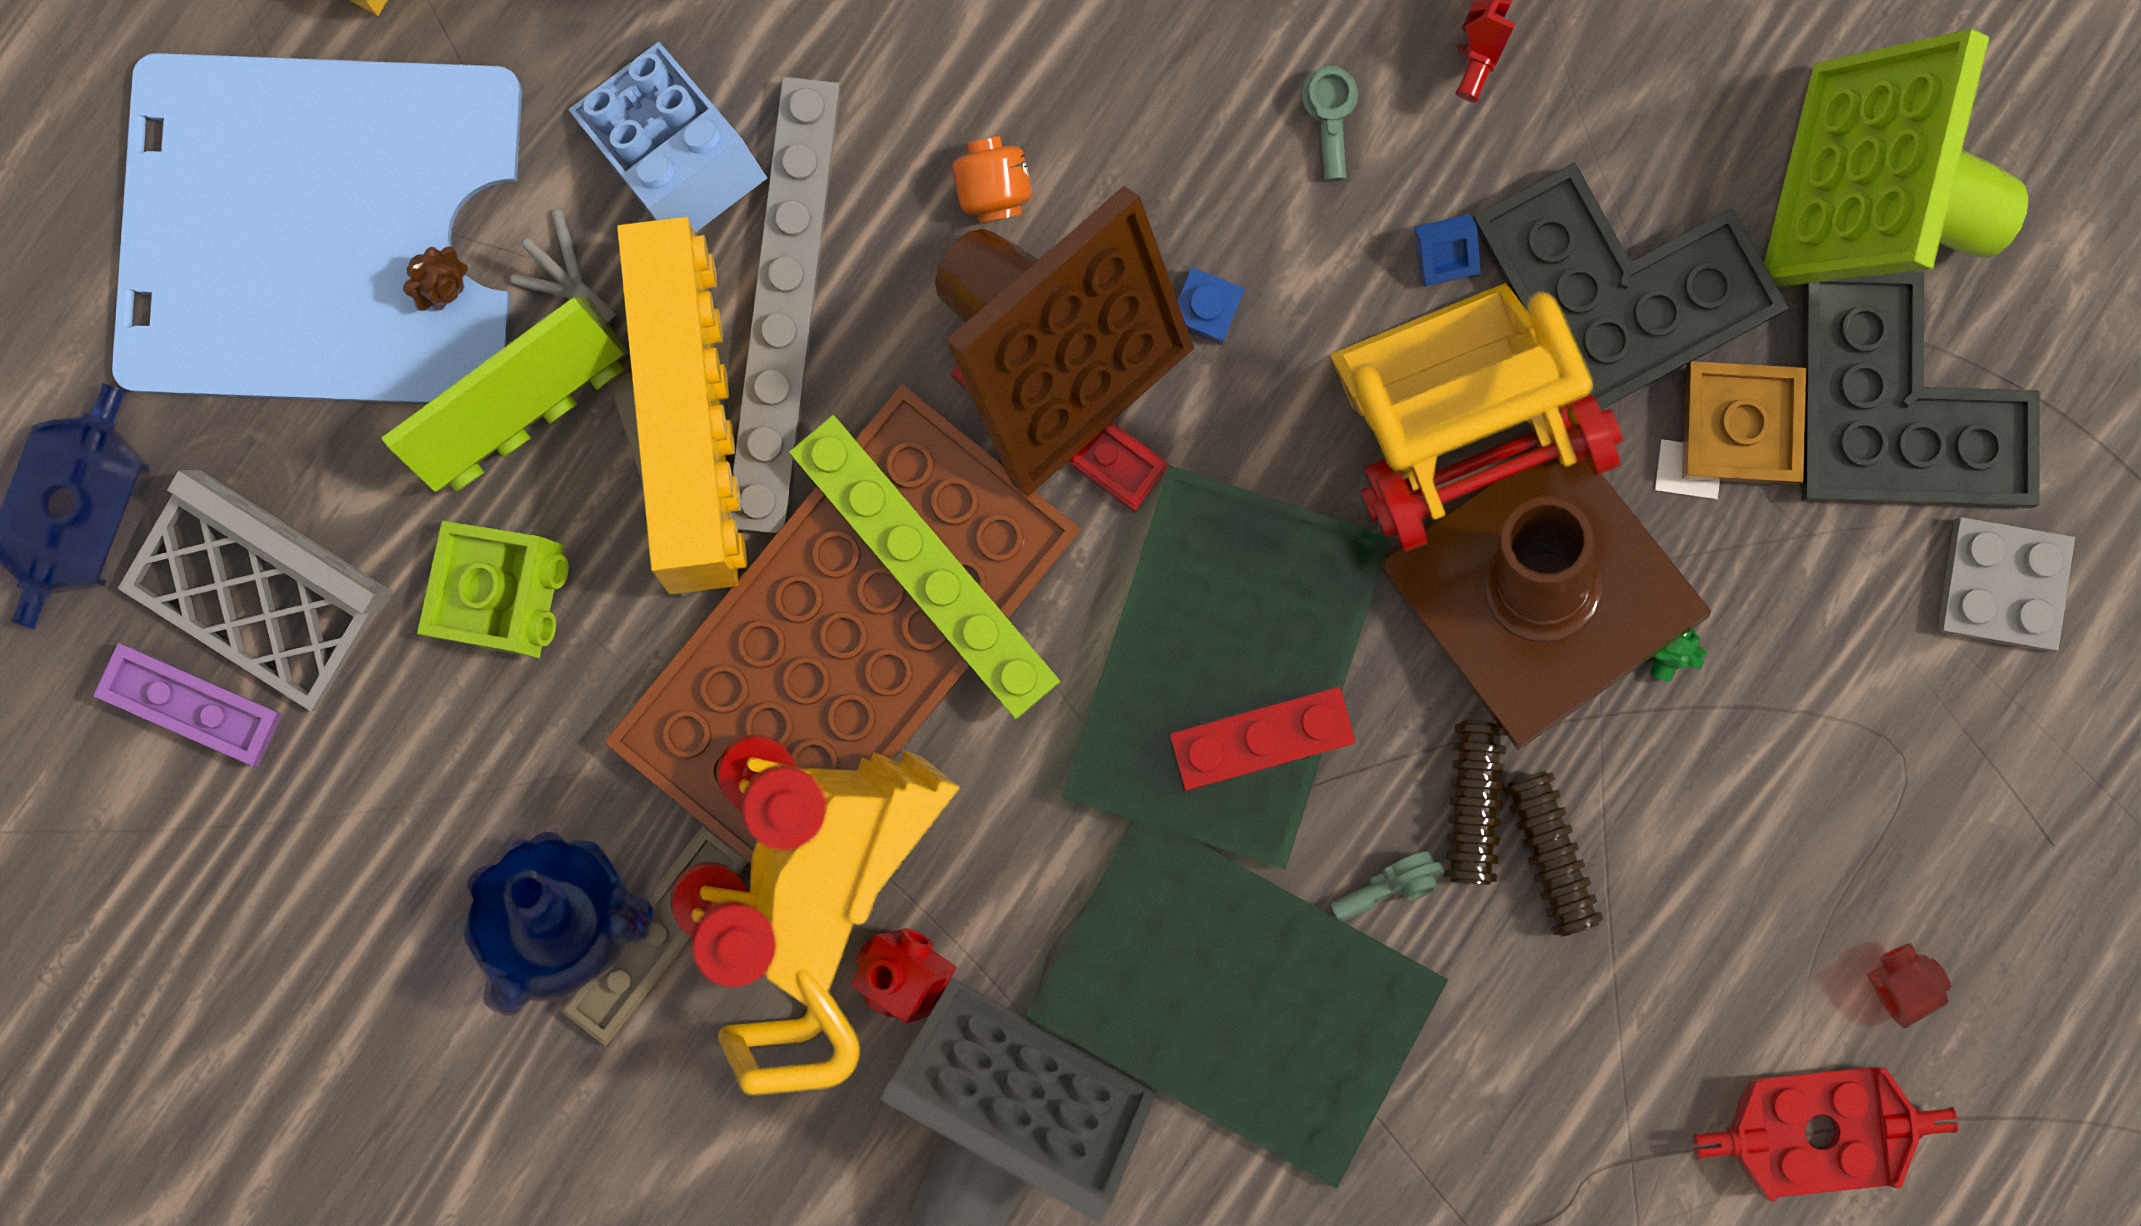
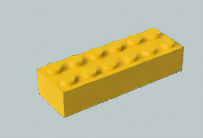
M688 217L617 225L652 571L669 595L739 586L737 569L747 567V556L743 533H738L735 519L732 520L731 512L741 511V500L737 477L732 476L730 464L726 462L725 455L735 454V444L731 421L726 420L723 404H720L719 401L720 399L729 398V388L725 365L720 364L718 350L713 345L723 343L719 309H714L711 291H708V289L717 288V275L713 254H708L705 235L696 236Z

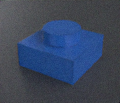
M1471 214L1414 227L1419 275L1425 287L1481 274L1477 226Z
M1192 267L1178 299L1188 331L1223 345L1245 288Z

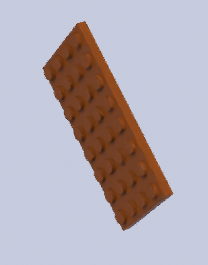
M903 384L898 387L855 439L1008 620L1081 533L1080 527L1037 492L1034 491L1027 497L1013 486L1005 467ZM817 486L738 580L739 586L731 588L604 741L606 745L750 864L757 839L746 827L741 811L735 808L723 795L717 781L719 759L732 742L748 735L771 737L782 744L790 753L795 767L803 769L858 770L861 759L870 760L873 752L895 759L970 668L969 664Z

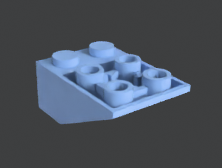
M659 41L568 109L654 221L688 217L696 233L767 179L742 138Z

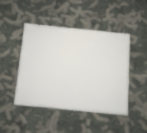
M1661 439L1655 490L1718 499L1720 481L1682 479L1683 442Z

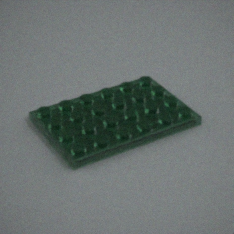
M1169 465L1062 798L1286 870L1322 753L1185 791L1169 734L1339 686L1342 692L1391 536L1385 537L1382 533Z
M1138 810L1026 1017L1337 1188L1448 979Z

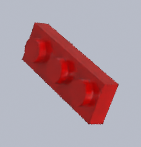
M1340 686L1169 734L1185 791L1356 743Z

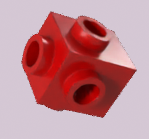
M904 928L872 936L863 945L856 958V965L859 966V969L850 986L866 996L864 999L865 1003L875 1012L887 1017H896L903 1023L908 1024L929 1017L957 966L933 951L934 944L928 937L913 929Z

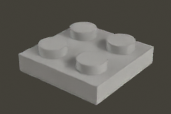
M1964 517L1954 519L1937 633L2050 653L2059 651L2075 537Z

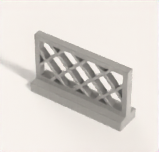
M178 470L167 491L172 493L171 498L118 589L311 712L316 711L375 612L383 610L393 591L204 471ZM183 509L200 520L205 543L179 549L174 525ZM215 529L228 538L217 540ZM238 543L248 550L254 574L227 580L219 547ZM165 544L166 553L158 554L162 545ZM207 550L215 583L189 589L181 556ZM169 560L176 593L158 596L140 583L152 563ZM263 560L276 567V569L266 571ZM287 574L297 581L302 605L275 611L268 577ZM256 581L263 614L237 620L229 587ZM217 590L225 623L207 627L196 620L191 596ZM312 591L325 599L314 602ZM178 599L180 609H178L168 601ZM334 604L353 616V619L341 638L324 642L316 608ZM304 611L312 645L285 651L277 617ZM265 621L273 654L255 658L244 651L239 626ZM227 630L229 640L216 632ZM336 646L328 659L325 648ZM314 651L319 676L310 692L292 681L287 657ZM275 660L277 671L266 665L265 662Z

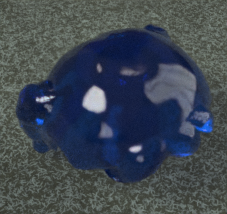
M543 832L533 837L530 841L521 838L512 842L502 853L498 863L480 867L469 876L467 888L473 898V902L467 912L464 938L475 961L486 977L483 1002L493 1012L512 1016L521 1011L529 1001L549 1002L574 995L587 984L606 975L618 962L626 944L638 942L649 936L654 918V909L646 898L637 897L627 891L621 876L598 844L587 840L566 842L557 833Z

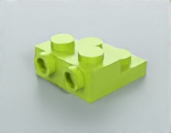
M442 520L417 634L480 646L496 651L540 658L542 646L549 645L556 632V619L554 614L550 612L554 589L561 588L568 576V561L562 555L564 545L540 536Z

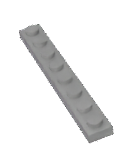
M783 77L733 469V476L737 477L741 511L731 512L732 520L735 519L737 530L740 532L776 535L788 521L795 460L789 451L798 443L841 96L840 83L791 77Z

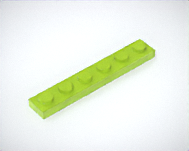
M834 414L789 451L799 466L1015 720L1020 718L1061 683L1058 677Z

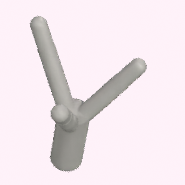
M554 209L552 217L568 274L531 239L526 238L522 241V247L559 283L519 274H512L509 278L510 283L531 290L565 297L569 300L573 297H589L610 325L618 315L583 282L563 211L561 209Z

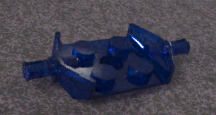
M105 383L101 384L102 387L91 415L83 413L82 418L50 420L32 426L1 506L0 564L19 581L17 587L24 589L13 618L10 620L16 624L36 629L47 597L50 598L52 592L62 593L105 586L106 580L99 577L140 470L148 473L150 469L119 432L114 430L116 427L114 421L126 391ZM70 488L75 497L74 509L65 518L55 519L49 511V499L58 489Z

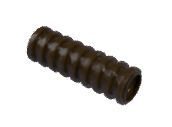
M1461 721V723L1455 724L1454 730L1456 733H1460V742H1454L1453 750L1459 752L1458 760L1452 761V768L1458 770L1457 778L1451 779V787L1456 788V796L1450 797L1449 801L1450 805L1455 806L1454 815L1448 816V823L1454 824L1453 833L1447 834V841L1452 842V851H1447L1445 857L1446 860L1451 861V870H1445L1444 878L1450 879V882L1491 885V882H1497V874L1492 873V864H1498L1499 856L1493 855V847L1500 845V838L1494 836L1495 827H1501V819L1496 818V809H1502L1503 803L1501 800H1497V791L1504 789V783L1498 781L1499 773L1505 772V764L1499 763L1500 755L1506 754V746L1501 745V737L1507 735L1497 723Z
M1543 771L1507 783L1508 786L1503 790L1506 796L1512 795L1514 804H1511L1509 808L1511 813H1518L1520 821L1515 823L1517 830H1524L1526 838L1521 841L1523 848L1530 847L1532 856L1528 857L1527 860L1529 865H1536L1538 873L1533 876L1535 882H1542L1544 890L1539 893L1541 900H1548L1550 908L1546 909L1545 912L1548 918L1554 917L1556 925L1552 927L1553 935L1564 937L1599 925V922L1603 920L1602 912H1595L1593 904L1597 902L1596 895H1589L1587 886L1591 885L1590 878L1583 877L1580 869L1585 867L1583 859L1577 860L1575 851L1579 850L1577 842L1570 841L1568 834L1573 832L1571 824H1564L1562 817L1567 815L1565 807L1559 808L1556 799L1561 797L1560 791L1553 790L1550 783L1555 780L1553 772L1547 773Z

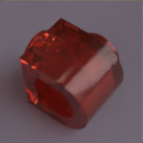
M1912 943L1901 945L1885 953L1880 958L1882 966L1867 974L1882 1004L1891 1017L1903 1028H1908L1948 1005L1946 992L1951 989V983L1946 972L1935 959H1929L1927 955L1917 954Z

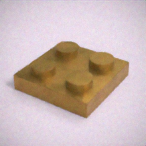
M1689 362L1685 368L1682 479L1796 486L1802 483L1806 368Z

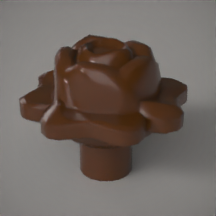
M451 246L445 247L441 251L435 247H429L423 255H416L410 260L406 270L407 275L411 279L405 282L403 291L406 295L413 298L415 308L420 311H426L431 306L436 310H442L446 304L456 300L458 294L463 291V277L467 274L468 267L465 263L458 260L457 253Z

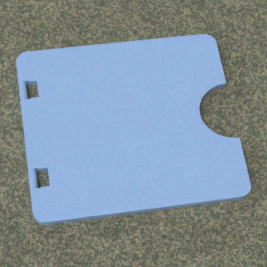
M153 53L142 57L136 63L132 74L112 373L116 382L130 392L144 394L428 404L508 345L511 296L508 291L487 288L465 275L463 277L464 289L458 294L456 300L446 304L442 310H436L431 306L426 311H420L415 308L413 298L404 293L403 285L407 280L411 279L407 275L406 268L413 257L420 254L423 255L429 247H435L439 251L445 247H452L451 234L454 221L460 209L471 197L493 185L517 182L522 87L514 73L500 66L161 53ZM146 119L163 121L161 151L144 152ZM134 292L152 295L150 326L132 327Z

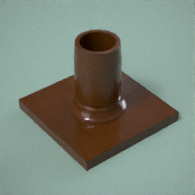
M1125 186L1120 188L1039 260L995 232L979 229L970 231L958 238L945 252L937 269L935 279L937 295L965 322L964 325L946 339V342L1013 486L1027 497L1194 349L1141 198Z
M1556 457L1496 481L1426 529L1425 534L1428 544L1406 553L1401 547L1379 562L1382 573L1518 751L1709 618L1711 612L1709 607L1602 474L1595 476L1586 460L1565 467L1564 464L1561 465L1559 458Z

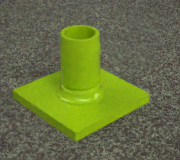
M1971 28L1814 63L1764 264L1777 287L1933 269L1939 244L1975 257L1989 258L1999 254L2012 243L2021 230L2027 214L2029 197L2025 184L2016 176L1997 165L1962 150L1989 36Z

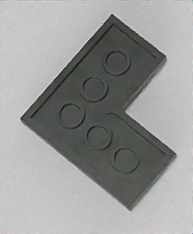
M1574 162L1473 217L1477 226V232L1505 283L1528 311L1529 300L1536 293H1547L1556 301L1592 380V388L1589 393L1593 395L1601 410L1789 309L1733 208L1631 262L1582 173Z
M1901 272L1803 284L1802 368H1806L1804 468L1803 482L1801 483V501L2034 508L2039 506L2040 390L1924 387V273Z

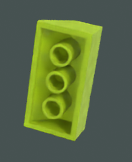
M573 297L381 439L434 492L451 485L457 493L485 473L479 463L498 451L504 459L527 443L531 437L526 432V429L539 419L544 417L549 424H552L576 407L578 403L572 395L591 382L594 388L598 390L620 375L624 368L619 361L630 354V352L589 297Z

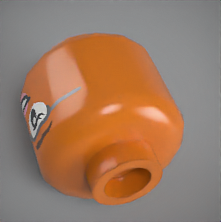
M1000 136L968 142L969 154L958 157L952 164V173L961 210L968 215H977L978 224L1023 214L1021 205L1026 204L1033 196L1024 151L1014 145L1003 147Z

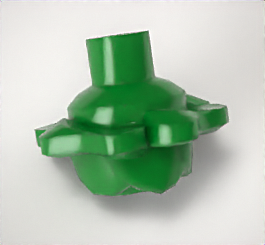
M1694 628L1653 656L1655 661L1650 669L1652 676L1668 682L1672 680L1676 669H1686L1688 666L1696 669L1702 668L1707 652L1698 646L1700 636L1696 634Z

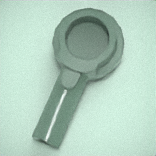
M1329 65L1317 68L1308 75L1302 85L1301 100L1303 108L1309 116L1320 122L1324 181L1333 182L1347 179L1343 119L1349 116L1356 106L1358 89L1356 81L1349 72L1340 67Z
M1429 851L1416 853L1384 868L1381 874L1369 880L1371 885L1330 903L1339 923H1342L1373 909L1376 903L1391 896L1404 894L1406 901H1412L1434 892L1439 888L1436 880L1444 874L1445 870L1441 863L1434 862Z

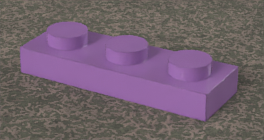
M121 643L117 644L93 695L98 699L255 767H259L283 713Z

